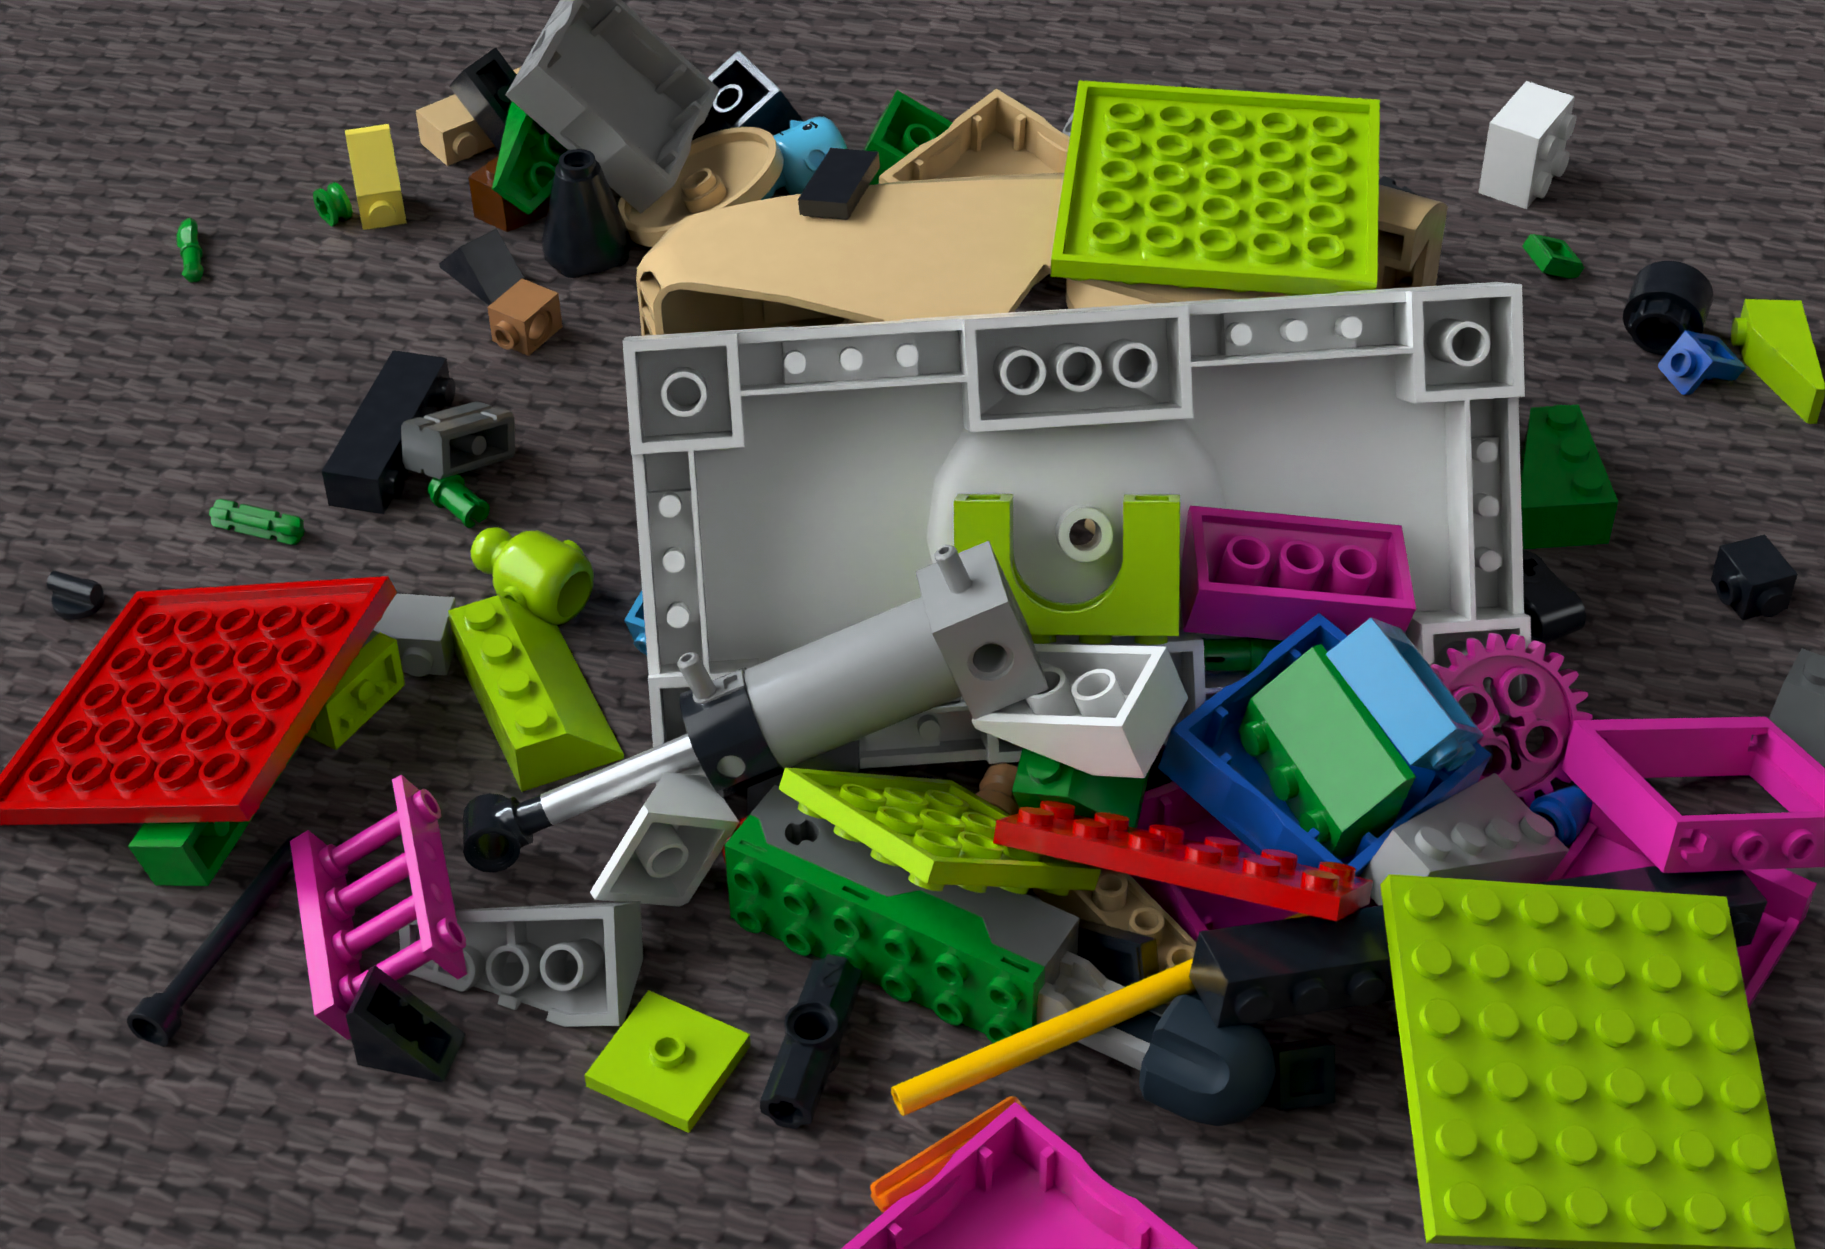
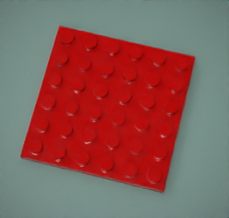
M388 576L137 591L0 774V825L250 821L397 594Z

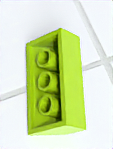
M499 595L448 610L455 653L521 792L624 759V753L557 625L540 619L528 608H524L519 603Z

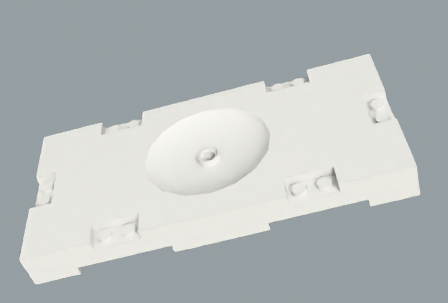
M1488 282L1250 299H1218L902 319L900 321L629 336L623 340L653 748L687 734L679 700L680 694L691 690L677 665L682 655L688 652L697 653L712 680H715L744 667L749 669L922 597L915 571L936 563L934 555L940 547L944 545L954 546V500L958 494H1013V548L1017 569L1023 580L1033 591L1046 599L1060 603H1078L1092 599L1105 591L1117 577L1123 562L1124 494H1180V577L1190 505L1402 525L1416 604V611L1405 634L1429 665L1434 663L1445 668L1450 667L1451 663L1447 655L1449 648L1456 649L1465 656L1468 655V638L1478 639L1486 649L1489 633L1501 635L1505 647L1511 634L1524 637L1525 649L1531 643V617L1524 614L1519 397H1525L1522 284ZM1081 519H1092L1095 524V535L1092 540L1084 545H1073L1069 538L1070 529L1073 524ZM1180 593L1179 636H1168V642L1165 644H1138L1134 642V636H1112V642L1107 644H1084L1079 642V635H1056V642L1048 643L1167 647L1188 696V700L1173 727L1225 686L1231 685L1247 676L1245 671L1205 672L1204 642L1202 638L1241 639L1245 637L1184 632ZM1523 674L1514 677L1509 684L1508 693L1512 702L1521 699L1526 693L1527 680ZM1486 677L1483 680L1485 691L1492 698L1490 690L1491 679ZM1468 693L1461 697L1458 702L1469 717H1471L1476 709V699L1472 693ZM961 696L960 701L939 705L857 739L860 740V769L987 760L989 764L1019 762L1023 747L975 729L971 721L973 717L963 696ZM1498 712L1500 723L1493 727H1501L1502 723L1509 720L1508 715ZM1170 733L1168 734L1164 742L1165 745L1167 744ZM701 765L679 773L706 777Z

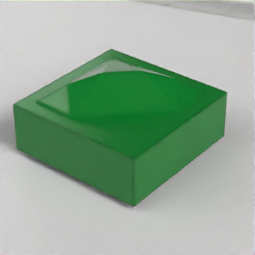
M1530 234L1522 246L1542 273L1572 279L1579 277L1585 268L1564 240Z

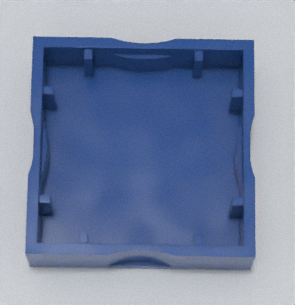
M1318 613L1268 652L1265 659L1252 673L1231 685L1225 686L1171 729L1158 768L1257 855H1261L1263 849L1287 851L1298 856L1297 864L1319 868L1320 862L1346 864L1356 868L1355 876L1360 877L1394 828L1477 783L1492 754L1478 742H1475L1472 746L1475 748L1476 753L1464 764L1448 772L1445 767L1440 771L1412 766L1395 746L1416 778L1394 824L1379 838L1368 832L1363 836L1355 854L1340 860L1337 859L1317 841L1320 832L1314 827L1309 832L1300 827L1299 821L1286 802L1280 800L1273 792L1269 777L1257 759L1250 756L1244 749L1240 734L1238 733L1250 698L1311 647L1322 644L1326 651L1329 652L1347 637L1344 632L1322 614Z

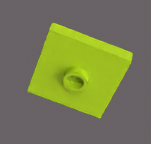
M648 990L584 1075L586 1087L690 1133L750 1048V1034Z

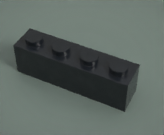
M392 351L321 471L329 506L384 514L392 499L400 498L404 489L405 476L409 470L405 469L403 463L401 425H403V421L417 417L424 418L425 415L442 411L444 406L452 404L455 396V381L449 376L447 358Z

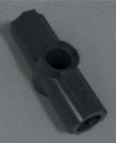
M827 954L821 960H814L797 1005L792 1007L785 1016V1037L760 1100L761 1113L774 1120L777 1126L797 1130L801 1125L811 1124L828 1076L839 1064L840 1043L863 981L862 970L855 968L847 958Z

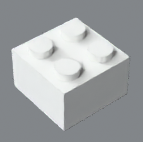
M1526 81L1489 124L1478 193L1527 209L1536 197L1544 198L1554 175L1561 177L1569 161L1570 154L1565 151L1566 141L1571 137L1576 124V115L1572 114L1575 96Z

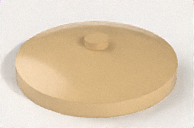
M755 127L725 129L692 140L691 151L674 186L642 213L638 212L621 197L618 208L624 219L631 241L642 246L653 247L669 228L686 216L761 200L774 186L782 172L784 165L783 154L772 134L764 129Z

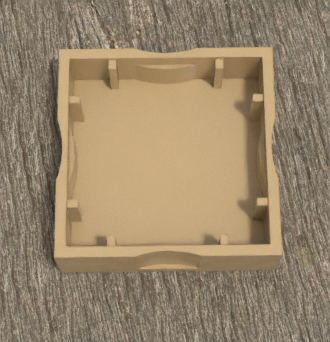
M995 89L956 118L952 125L941 135L921 144L879 176V184L896 181L984 175L1064 173L1070 137L1054 128L1044 117ZM1043 272L1034 285H1036L1049 273Z

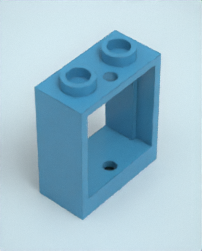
M1371 617L1326 653L1327 657L1410 765L1440 771L1445 767L1450 772L1464 764L1476 753L1472 745L1484 736L1401 628Z

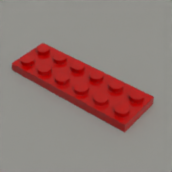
M1041 801L1038 808L1020 807L1018 814L996 820L994 844L1332 921H1339L1368 905L1370 902L1373 880L1356 877V868L1336 862H1320L1319 868L1297 864L1298 856L1296 854L1275 849H1263L1261 855L1240 851V842L1222 837H1206L1205 843L1184 839V830L1173 826L1153 824L1149 826V831L1129 827V818L1118 814L1099 812L1095 813L1094 819L1075 815V806L1057 801Z

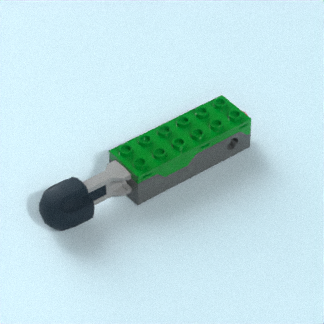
M774 785L749 816L738 820L739 824L732 835L726 839L721 854L727 870L730 917L735 919L737 924L744 930L751 933L762 931L783 941L792 952L798 955L807 956L812 954L823 959L827 954L847 958L855 968L862 970L864 979L883 987L885 992L892 998L901 1002L912 1000L933 1010L941 1020L948 1024L960 1025L962 1023L984 1033L992 1043L1125 987L1107 979L1089 960L1078 956L1079 917L1027 894L1012 893L1000 887L988 886L984 893L972 892L957 885H945L942 891H932L919 887L909 881L910 873L903 868L888 865L874 859L870 855L872 849L864 843L850 841L835 834L833 831L835 825L831 822L811 817L799 811V802L780 791L779 786ZM1198 992L1177 996L1169 1006L1165 1004L1077 1041L1140 1070L1139 1084L1144 1100L1188 1120L1213 1126H1223L1246 1120L1265 1103L1277 1072L1272 1047L1261 1026L1256 1022L1217 1028Z

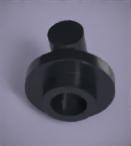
M52 571L48 576L47 588L53 592L51 598L52 606L55 613L60 617L73 620L86 618L96 613L103 606L105 595L101 584L59 571Z

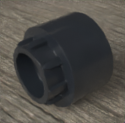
M1658 261L1645 266L1634 279L1623 311V323L1632 340L1649 353L1666 355L1685 330L1703 333L1714 298L1711 283L1699 270L1682 262Z

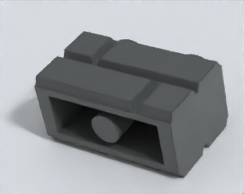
M478 401L428 414L424 418L417 417L403 421V425H401L402 457L405 469L418 473L425 472V475L434 478L444 479L513 458L514 454H516L515 417L512 411L499 407L492 408V405Z

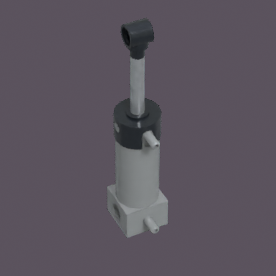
M984 542L960 553L952 545L940 547L934 555L936 563L915 571L922 597L749 669L744 667L712 680L697 653L688 652L682 655L677 665L691 690L681 693L679 700L687 734L521 803L515 797L507 798L501 794L488 793L477 796L469 801L463 813V854L466 861L473 868L482 872L494 873L503 871L516 862L521 847L533 843V833L657 783L665 772L681 773L701 765L715 791L724 798L784 773L785 767L789 768L961 696H963L975 720L1048 690L1049 688L1029 627L990 542Z

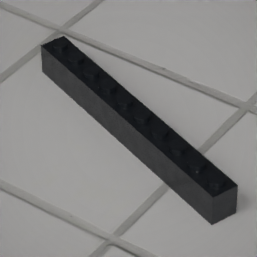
M1657 866L1532 883L1727 897L1736 947L1751 945L1768 902L1743 870L1662 873ZM1383 905L1361 908L1339 921L1315 916H1303L1199 931L1189 978L1217 1028L1393 1001L1395 997Z

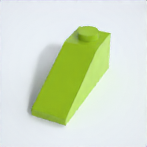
M1745 299L1740 318H1734L1732 322V345L1740 346L1743 362L1807 424H1817L1825 397V382L1802 301Z

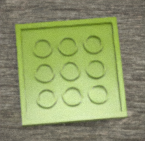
M785 767L779 790L799 802V811L811 817L831 822L835 825L833 830L835 834L850 841L864 843L872 849L870 855L874 859L888 865L903 868L910 873L909 881L924 889L942 891L945 885H957L972 892L984 893L987 887L991 886L1000 887L1016 894H1027L1029 888H1040L1051 894L1067 896L1069 890L1095 891L1102 870L1099 867L994 844L996 820L1011 815L952 780Z

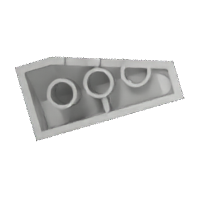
M641 901L455 910L457 923L466 938V947L463 948L467 975L457 980L433 960L409 973L410 975L460 992H464L474 986L500 995L497 1004L516 1010L521 1003L548 1011L546 1021L563 1027L620 1026L625 1021L643 962ZM417 920L399 930L400 951L420 940Z

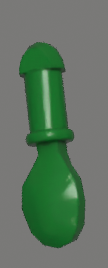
M188 218L178 228L176 243L177 247L181 248L180 255L183 259L184 269L182 275L187 281L192 283L199 282L202 278L204 267L201 265L203 250L198 245L197 221Z

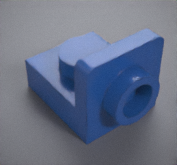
M1687 330L1684 331L1658 363L1660 371L1682 395L1693 394L1704 379L1735 380L1746 368L1719 337Z

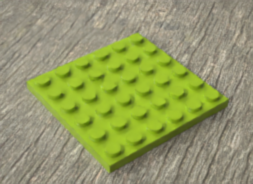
M1079 80L1052 250L1050 277L1069 278L1075 281L1088 279L1117 281L1130 285L1145 283L1173 285L1180 288L1229 289L1234 292L1283 293L1289 296L1376 290L1378 275L1380 100Z
M1389 874L1383 880L1380 887L1426 1243L1564 1249H1796L1727 897Z

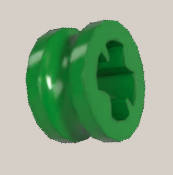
M333 182L328 185L327 191L319 188L313 192V200L317 212L331 227L338 224L339 218L345 221L352 218V206L341 185Z

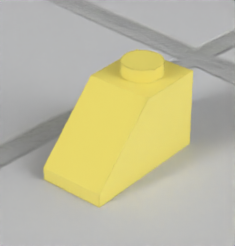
M389 124L345 130L363 230L405 224L406 217Z

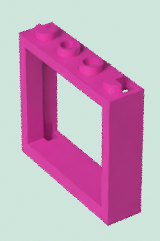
M1767 717L1574 720L1561 769L1662 873L1825 867V768ZM1750 775L1789 812L1682 816L1644 778ZM1683 829H1693L1691 838H1681Z

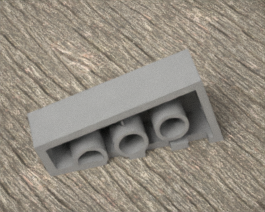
M1493 773L1394 828L1362 872L1360 878L1373 880L1370 897L1380 906L1383 905L1380 884L1389 874L1532 884L1546 882L1569 849L1555 836L1553 826L1545 818L1533 813L1496 773Z

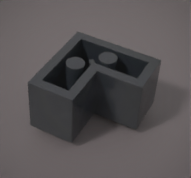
M495 47L464 69L449 87L500 152L508 111L512 103L506 96V93L517 74Z

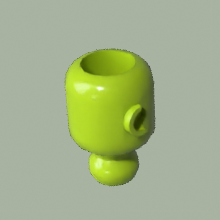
M492 527L481 531L472 544L471 559L473 564L481 572L493 574V586L496 594L519 603L523 608H528L546 622L555 625L565 624L580 613L590 598L593 589L594 571L582 549L571 540H564L562 542L539 530L523 531L512 537L506 530Z

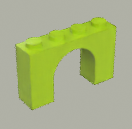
M958 494L954 500L955 548L960 553L984 542H990L1027 622L1034 644L1056 642V635H1079V642L1084 644H1107L1112 642V636H1134L1135 643L1159 645L1167 643L1168 636H1179L1180 494H1124L1123 562L1120 571L1105 591L1092 599L1078 603H1060L1046 599L1033 591L1021 577L1015 563L1013 548V494Z

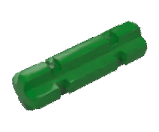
M218 499L215 501L214 506L210 507L209 516H211V524L217 528L230 530L233 526L235 527V532L272 540L275 536L277 537V542L288 545H297L305 534L304 520L299 516L283 513L282 517H279L280 513L277 511L243 503L238 507L237 502L226 499Z

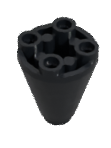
M585 149L569 150L559 157L542 238L545 260L553 268L560 270L563 276L568 278H579L583 275L601 273L611 268L622 266L628 262L631 249V239L624 219L600 163L595 160L592 152Z

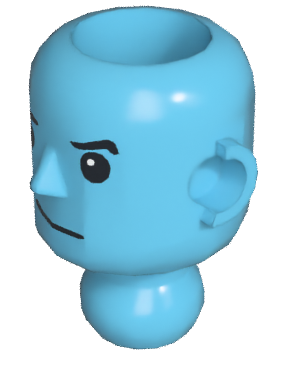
M819 116L805 122L791 120L789 129L773 136L783 154L784 165L778 180L762 199L771 198L775 191L782 187L790 195L801 194L830 148L847 149L845 141L833 121Z

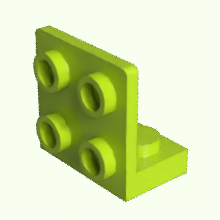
M379 632L360 649L358 656L353 660L336 686L334 693L329 697L312 723L307 736L337 750L405 685L396 639Z

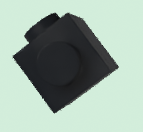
M1764 534L1719 546L1711 582L1715 585L1721 602L1725 605H1730L1742 620L1762 615L1764 617H1773L1788 609L1798 574Z

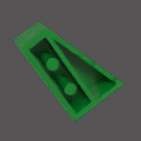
M1579 404L1531 407L1520 467L1522 549L1609 544L1618 500Z

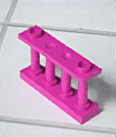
M399 775L392 780L397 811L337 847L333 844L326 845L309 830L290 841L314 1016L347 1040L351 1039L346 1014L368 970L363 973L360 972L359 960L362 958V951L415 920L418 923L420 940L375 966L395 981L431 960L457 980L467 975L463 948L466 947V938L457 923L438 819L441 818V810L436 799L428 790H419L403 775ZM402 834L404 853L347 886L345 874L348 873L349 865ZM405 878H410L412 889L410 897L354 929L352 916L355 915L356 907Z

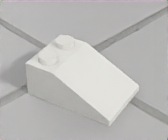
M1034 644L1049 689L971 720L977 730L1091 775L1145 778L1188 700V696L1167 647Z

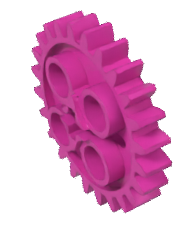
M1489 633L1485 649L1478 639L1468 638V655L1465 656L1460 651L1449 648L1447 655L1451 666L1445 668L1432 663L1430 667L1457 701L1468 693H1472L1476 699V709L1470 718L1484 735L1477 742L1482 747L1490 745L1494 755L1491 765L1483 771L1478 782L1496 773L1524 804L1530 808L1531 803L1535 800V791L1540 792L1542 795L1554 792L1550 782L1554 778L1566 783L1572 781L1561 768L1574 720L1593 719L1592 714L1577 710L1576 704L1589 696L1588 692L1569 688L1579 676L1578 672L1571 669L1558 672L1563 663L1564 656L1552 652L1544 657L1546 644L1533 640L1525 649L1524 637L1511 634L1505 647L1501 635ZM1523 674L1527 680L1526 693L1521 699L1512 702L1508 693L1509 684L1514 677ZM1486 677L1491 679L1490 690L1492 698L1485 691L1483 680ZM1498 712L1509 717V720L1501 724L1503 734L1493 731V726L1500 723ZM1541 726L1544 731L1543 744L1535 752L1529 753L1525 742L1527 735L1533 728ZM1509 748L1516 754L1518 760V767L1516 769L1511 768L1512 759Z

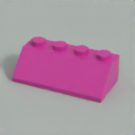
M1191 505L1189 507L1179 586L1184 632L1285 640L1318 613L1322 614L1347 636L1371 617L1401 628L1404 633L1406 632L1416 611V604L1402 525Z

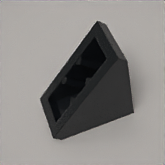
M497 229L460 246L439 263L443 271L488 305H491L520 279H525Z
M377 966L368 970L346 1014L358 1065L437 1082L445 1081L466 1035Z

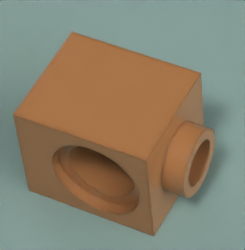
M523 278L487 307L492 341L496 342L503 349H513L527 356L532 354L563 327L559 293Z

